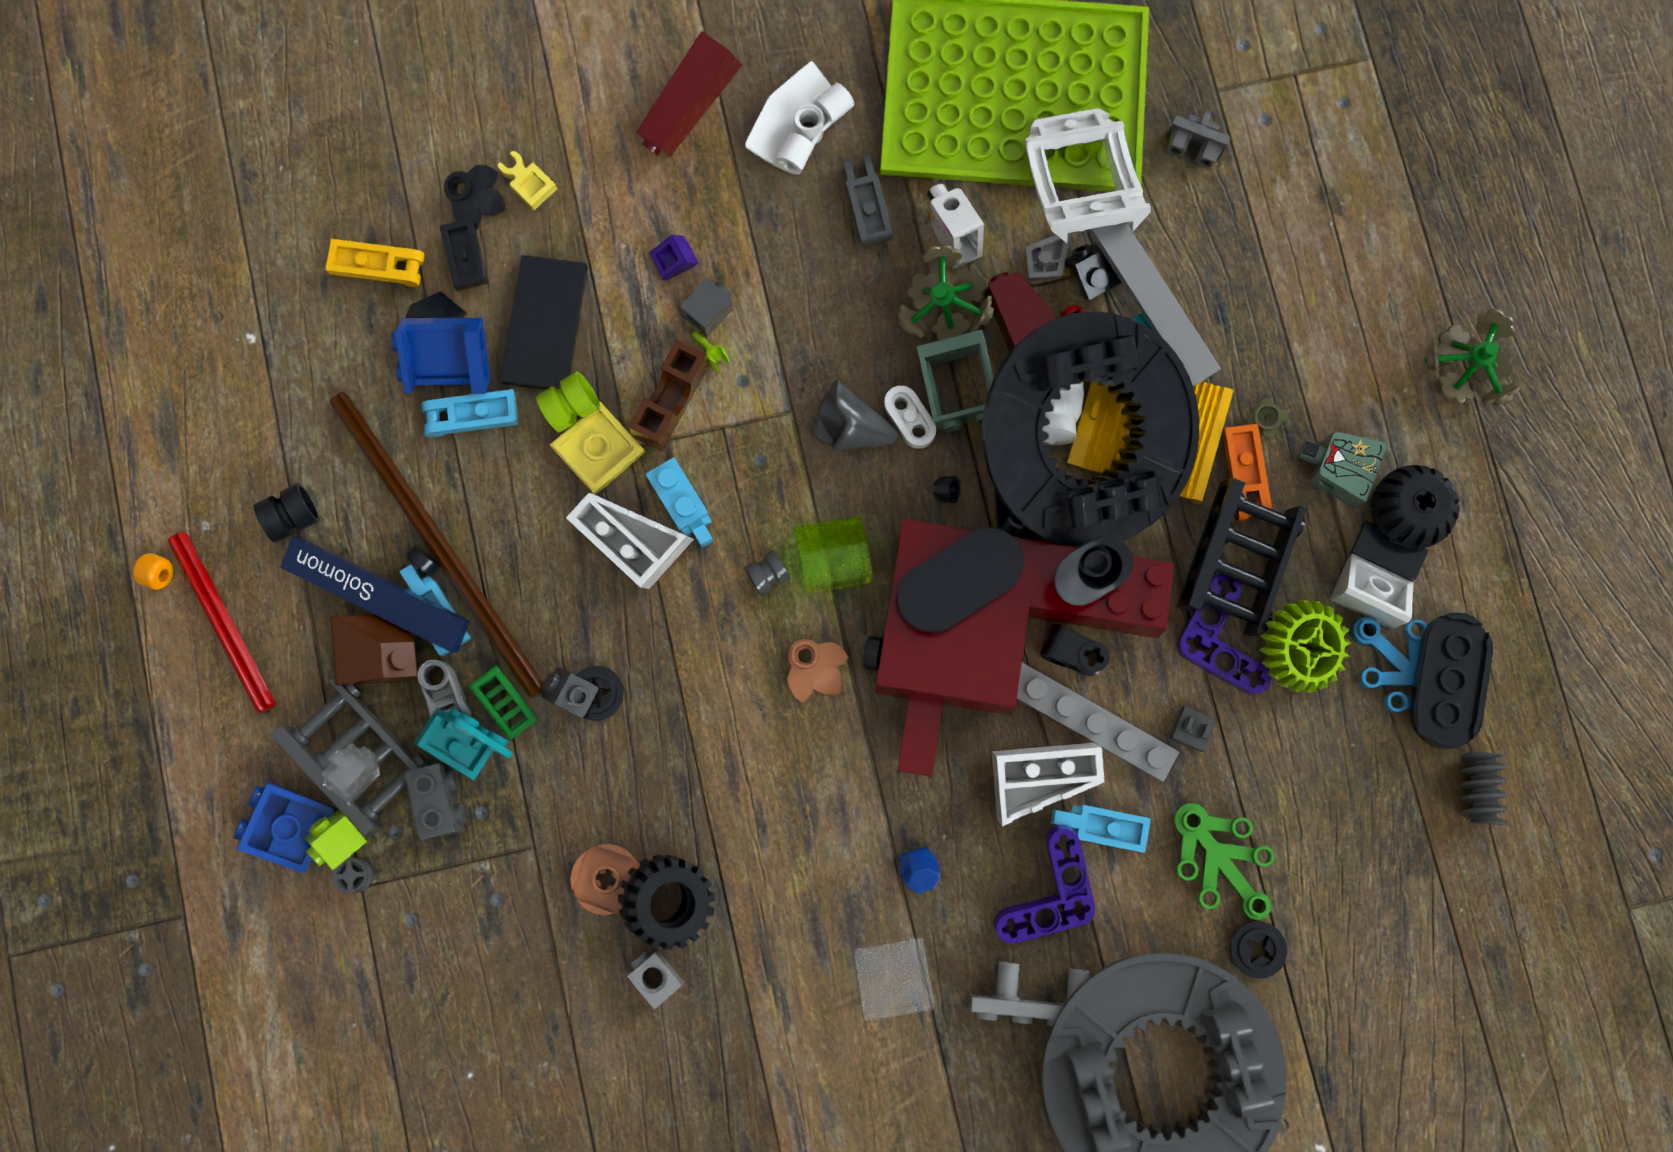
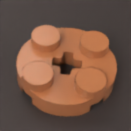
M602 844L584 852L576 860L570 877L571 887L578 899L577 901L584 909L593 914L610 915L619 912V909L623 907L622 904L618 903V894H624L625 890L620 887L623 880L629 881L631 875L628 874V871L632 867L638 869L640 867L639 862L627 849L614 844ZM607 869L613 871L612 877L616 879L615 885H609L605 890L601 888L602 882L597 880V876L599 873L605 874Z

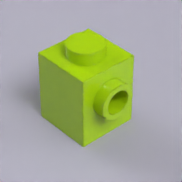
M339 810L328 819L322 817L309 828L310 834L305 837L306 841L311 845L306 852L319 867L326 862L332 870L367 842Z

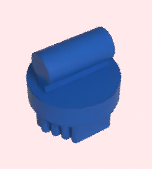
M928 846L899 854V872L907 888H910V890L917 894L935 888L939 881L938 879H940L939 864L935 855L929 851Z

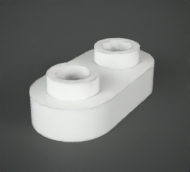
M896 386L890 389L885 396L884 409L904 441L910 447L916 449L929 446L934 440L936 426L916 393L907 386ZM897 401H904L907 407L903 410H898L894 404ZM915 428H921L924 430L925 435L916 437L912 431Z

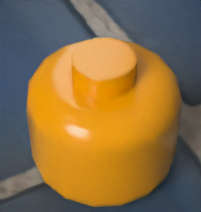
M147 553L137 559L132 574L138 584L153 590H161L171 582L174 568L170 560L153 553Z

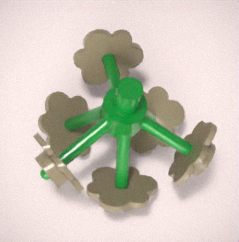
M939 244L926 249L923 261L930 263L932 268H939V282H937V277L933 273H928L926 276L922 273H917L912 277V286L908 288L907 294L913 298V306L919 309V311L915 313L905 305H901L898 313L899 323L908 334H916L920 338L925 336L924 333L927 329L920 319L936 306L941 307L943 310V314L937 318L938 324L932 327V331L937 335L938 341L962 335L970 330V322L963 319L961 313L951 315L949 307L952 304L976 314L973 321V332L977 331L980 325L986 326L989 320H992L994 308L991 307L992 296L988 295L980 308L972 305L974 301L980 302L983 300V292L988 288V281L984 276H980L979 269L975 267L970 270L962 268L956 274L958 282L953 287L946 283V266L956 265V261L962 258L961 251L952 249L951 246L946 244ZM956 293H960V299L956 297Z
M1491 309L1487 314L1480 313L1477 316L1476 331L1482 335H1487L1484 342L1476 346L1467 344L1470 339L1469 333L1464 332L1462 326L1452 324L1447 331H1442L1439 334L1438 340L1440 343L1437 344V340H1433L1434 349L1427 350V357L1424 358V362L1427 363L1428 370L1435 369V378H1439L1440 362L1452 363L1454 361L1468 360L1470 364L1461 377L1455 373L1448 372L1445 376H1441L1438 379V383L1442 386L1440 388L1442 395L1449 400L1462 404L1465 400L1471 401L1474 398V392L1469 388L1470 384L1467 381L1474 372L1478 380H1489L1493 386L1490 392L1482 396L1481 402L1483 405L1490 403L1494 406L1505 404L1513 398V394L1520 390L1516 383L1500 385L1501 378H1509L1514 372V367L1510 363L1512 356L1509 352L1502 353L1498 345L1492 342L1501 336L1506 338L1513 336L1515 331L1512 326L1514 320L1512 317L1504 315L1499 309Z

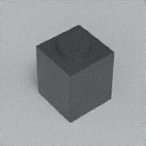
M706 278L680 306L682 317L704 336L708 337L733 310L732 299L730 298L732 294L720 282L714 284Z

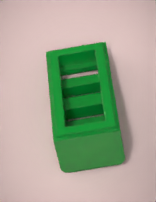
M497 664L468 685L510 741L538 721L537 717ZM497 677L500 683L487 693H484L481 688ZM506 689L509 694L493 705L490 699ZM514 699L517 705L501 716L498 710ZM520 711H523L526 716L509 728L506 722Z

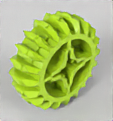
M1298 600L1295 601V604H1284L1283 611L1273 612L1275 621L1266 622L1267 627L1270 629L1268 634L1260 635L1266 640V646L1259 650L1263 654H1267V657L1261 662L1265 667L1270 668L1267 675L1277 679V683L1280 686L1290 688L1291 691L1312 693L1316 689L1327 688L1328 681H1338L1336 671L1346 670L1342 665V660L1351 657L1345 652V646L1352 642L1344 639V635L1350 629L1341 625L1343 617L1339 614H1334V609L1330 606L1313 600L1310 602ZM1299 643L1311 646L1312 648L1306 649L1299 646Z

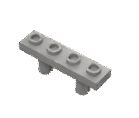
M999 961L996 993H993L992 996L969 994L968 1008L971 1012H977L976 1018L998 1020V1014L1012 1016V1022L1033 1024V1018L1047 1019V1025L1053 1026L1065 1002L1089 978L1090 971L1069 968L1067 999L1063 1000V1003L1020 999V996H1017L1019 963Z

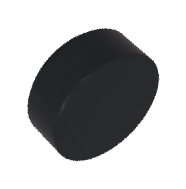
M416 545L406 554L407 558L417 568L429 576H434L441 567L431 555Z
M870 635L867 638L863 658V667L867 670H878L883 642L882 637Z

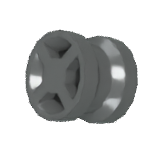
M347 858L332 871L333 884L337 890L343 893L365 891L374 880L373 866L364 858Z

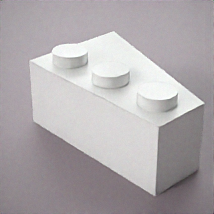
M588 493L566 517L639 587L646 589L651 588L694 540L592 493Z
M1095 743L992 751L997 820L1002 826L1026 814L1042 810L1043 807L1061 799L1065 800L1105 782L1102 747Z

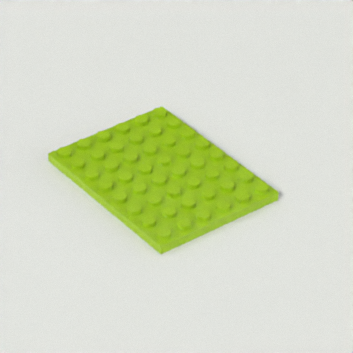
M893 0L880 175L1035 186L1025 145V138L1030 136L1031 126L1036 119L1099 108L1109 113V120L1123 122L1128 151L1141 185L1149 7L1064 0ZM1103 139L1091 143H1079L1063 146L1058 149L1044 150L1054 188L1116 191Z

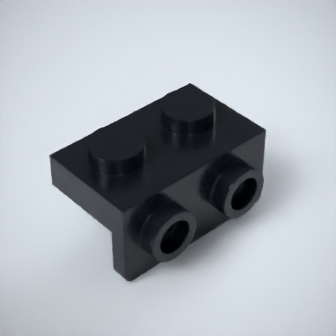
M1097 243L1091 246L1088 244L1080 246L1071 252L1072 256L1065 259V266L1073 269L1084 299L1090 300L1122 283Z

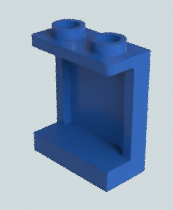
M401 318L396 330L392 331L391 346L393 351L398 352L399 362L396 365L397 380L403 382L404 393H412L416 385H471L472 394L486 393L491 376L483 318Z

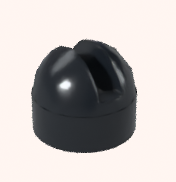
M956 476L938 478L933 483V486H937V492H933L935 498L944 503L957 502L960 495L958 478Z

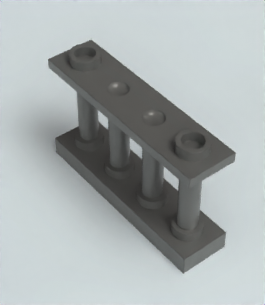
M333 676L328 682L338 692L300 728L297 726L292 728L280 725L271 736L363 836H374L383 827L377 820L380 816L379 812L407 786L405 773L430 766V763L418 752L413 755L359 697L363 692L357 685L335 686V677ZM348 702L361 717L324 752L318 751L315 753L308 745L311 741L309 737ZM371 727L384 742L346 778L343 776L338 778L331 770L334 766L332 762ZM394 752L407 767L369 803L365 801L362 804L354 795L357 791L355 787Z

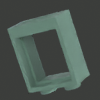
M978 330L917 346L932 418L937 429H943L944 432H952L962 429L965 423L976 421L977 424H982L985 405L943 415L933 366L980 354L989 392L994 379V373L983 331Z

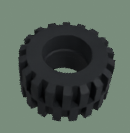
M654 855L653 860L646 858L639 862L641 867L638 869L632 867L628 871V874L631 875L629 881H622L620 887L625 889L624 894H618V903L622 904L623 907L619 909L621 918L626 921L625 926L636 937L655 948L660 946L665 950H673V945L679 948L688 946L687 939L695 942L700 937L697 931L700 928L706 931L709 923L705 921L707 915L713 916L714 908L709 906V902L715 901L714 893L708 890L712 886L709 879L703 877L704 872L692 865V863L672 855H667V857ZM677 882L682 892V901L678 911L669 919L663 921L654 920L650 912V901L654 892L665 883Z

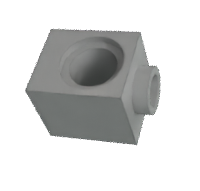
M645 951L630 964L634 971L627 976L654 1010L685 983L659 951H656L651 956ZM655 967L662 972L663 982L660 986L654 987L646 982L645 972L648 968Z

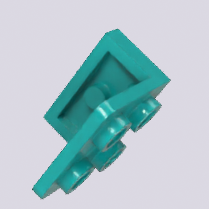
M436 708L413 743L473 781L493 751L508 759L513 754V752L505 748L508 743L507 740L479 726V722L453 708H450L448 712Z

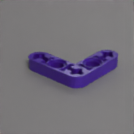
M1216 574L1209 586L1211 592L1219 595L1222 587L1217 583H1222L1227 579L1230 581L1229 588L1233 592H1227L1223 597L1236 602L1242 591V583ZM1202 609L1193 611L1177 641V651L1180 656L1246 694L1256 695L1265 691L1271 683V676L1267 675L1269 670L1261 663L1216 639L1229 614L1215 609L1218 613V621L1215 625H1207L1201 619ZM1197 637L1199 639L1197 644L1199 647L1208 650L1212 645L1215 649L1210 652L1205 662L1202 659L1207 654L1200 650L1190 653L1188 651L1190 645L1186 643V639L1192 640ZM1218 653H1226L1231 657L1232 667L1229 671H1221L1216 667L1215 657ZM1241 662L1245 665L1240 670L1247 674L1254 673L1255 671L1259 673L1257 679L1261 681V685L1249 686L1250 679L1243 674L1237 675L1236 679L1233 678V675L1239 670Z
M1059 824L1052 827L1046 835V847L1057 894L1000 910L994 918V928L999 938L1004 942L1018 943L1082 926L1093 919L1095 904L1078 835L1071 827ZM1062 834L1067 839H1071L1066 842L1067 853L1070 857L1064 858L1061 848L1058 845H1054V843L1060 841L1059 836ZM1070 866L1077 867L1079 869L1078 879L1073 883L1063 882L1061 879L1063 870ZM1080 900L1086 906L1081 908V914L1076 915L1070 909L1075 908L1074 902ZM1060 904L1064 909L1063 914L1065 916V919L1062 920L1057 905ZM1043 908L1053 911V918L1046 925H1040L1035 922L1036 913ZM1027 913V918L1032 926L1031 928H1027L1026 924L1024 923V921L1026 920L1023 914ZM1013 918L1014 922L1018 923L1014 925L1013 932H1008L1006 928H1002L1007 926V919Z

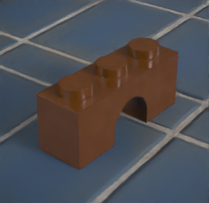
M678 340L675 341L660 368L661 378L656 390L649 400L643 399L628 426L634 438L663 452L709 367L706 354Z

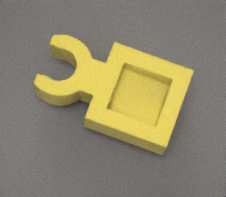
M512 151L510 154L516 165L513 168H507L500 162L498 167L504 177L514 179L509 183L511 189L534 211L557 190V187L533 162L525 168L522 157L517 152Z

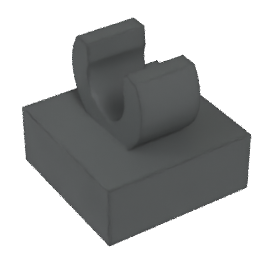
M1184 706L1178 716L1170 739L1199 752H1204L1217 720Z

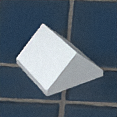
M1351 553L1330 600L1364 617H1371L1389 629H1394L1409 623L1412 618L1413 582Z

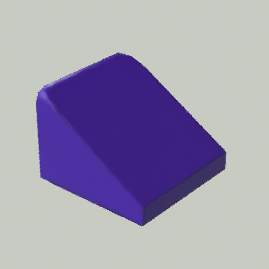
M670 235L649 252L664 281L698 264V260L687 239L680 235Z

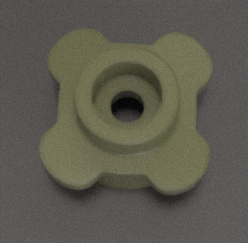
M1264 398L1260 400L1259 407L1255 413L1249 414L1247 422L1249 425L1258 424V428L1263 431V435L1267 438H1272L1276 435V429L1279 425L1288 420V412L1273 404L1271 399ZM1270 415L1271 420L1266 421L1264 417Z

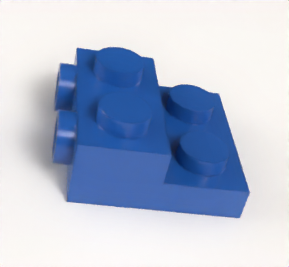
M266 780L263 787L256 785L248 805L254 808L249 819L241 818L235 830L233 838L239 840L237 850L305 874L312 860L311 856L306 852L311 847L305 839L310 834L308 830L320 818L326 817L328 819L332 815L334 807Z

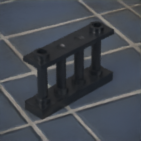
M1231 478L1219 484L1176 607L1192 612L1199 611L1206 605L1247 621L1244 635L1249 637L1260 636L1268 630L1266 622L1273 619L1271 610L1295 540L1304 529L1305 519L1303 517L1306 508L1297 506L1287 509L1285 514H1282L1244 498L1245 495L1242 491L1245 482ZM1242 511L1280 527L1274 546L1234 530L1233 525H1231L1234 514ZM1230 542L1269 558L1263 577L1224 562L1220 556L1224 544ZM1218 573L1257 589L1258 592L1252 609L1212 593L1209 586L1213 575Z

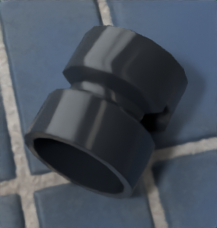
M300 483L280 491L278 499L270 496L253 505L255 515L262 529L274 543L293 535V528L295 527L303 530L320 521L313 501Z

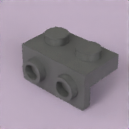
M437 763L406 772L405 778L419 839L428 840L439 836H451L464 832L462 824L466 823V815L462 804H457L454 790L458 789V781L454 770H449L448 765Z

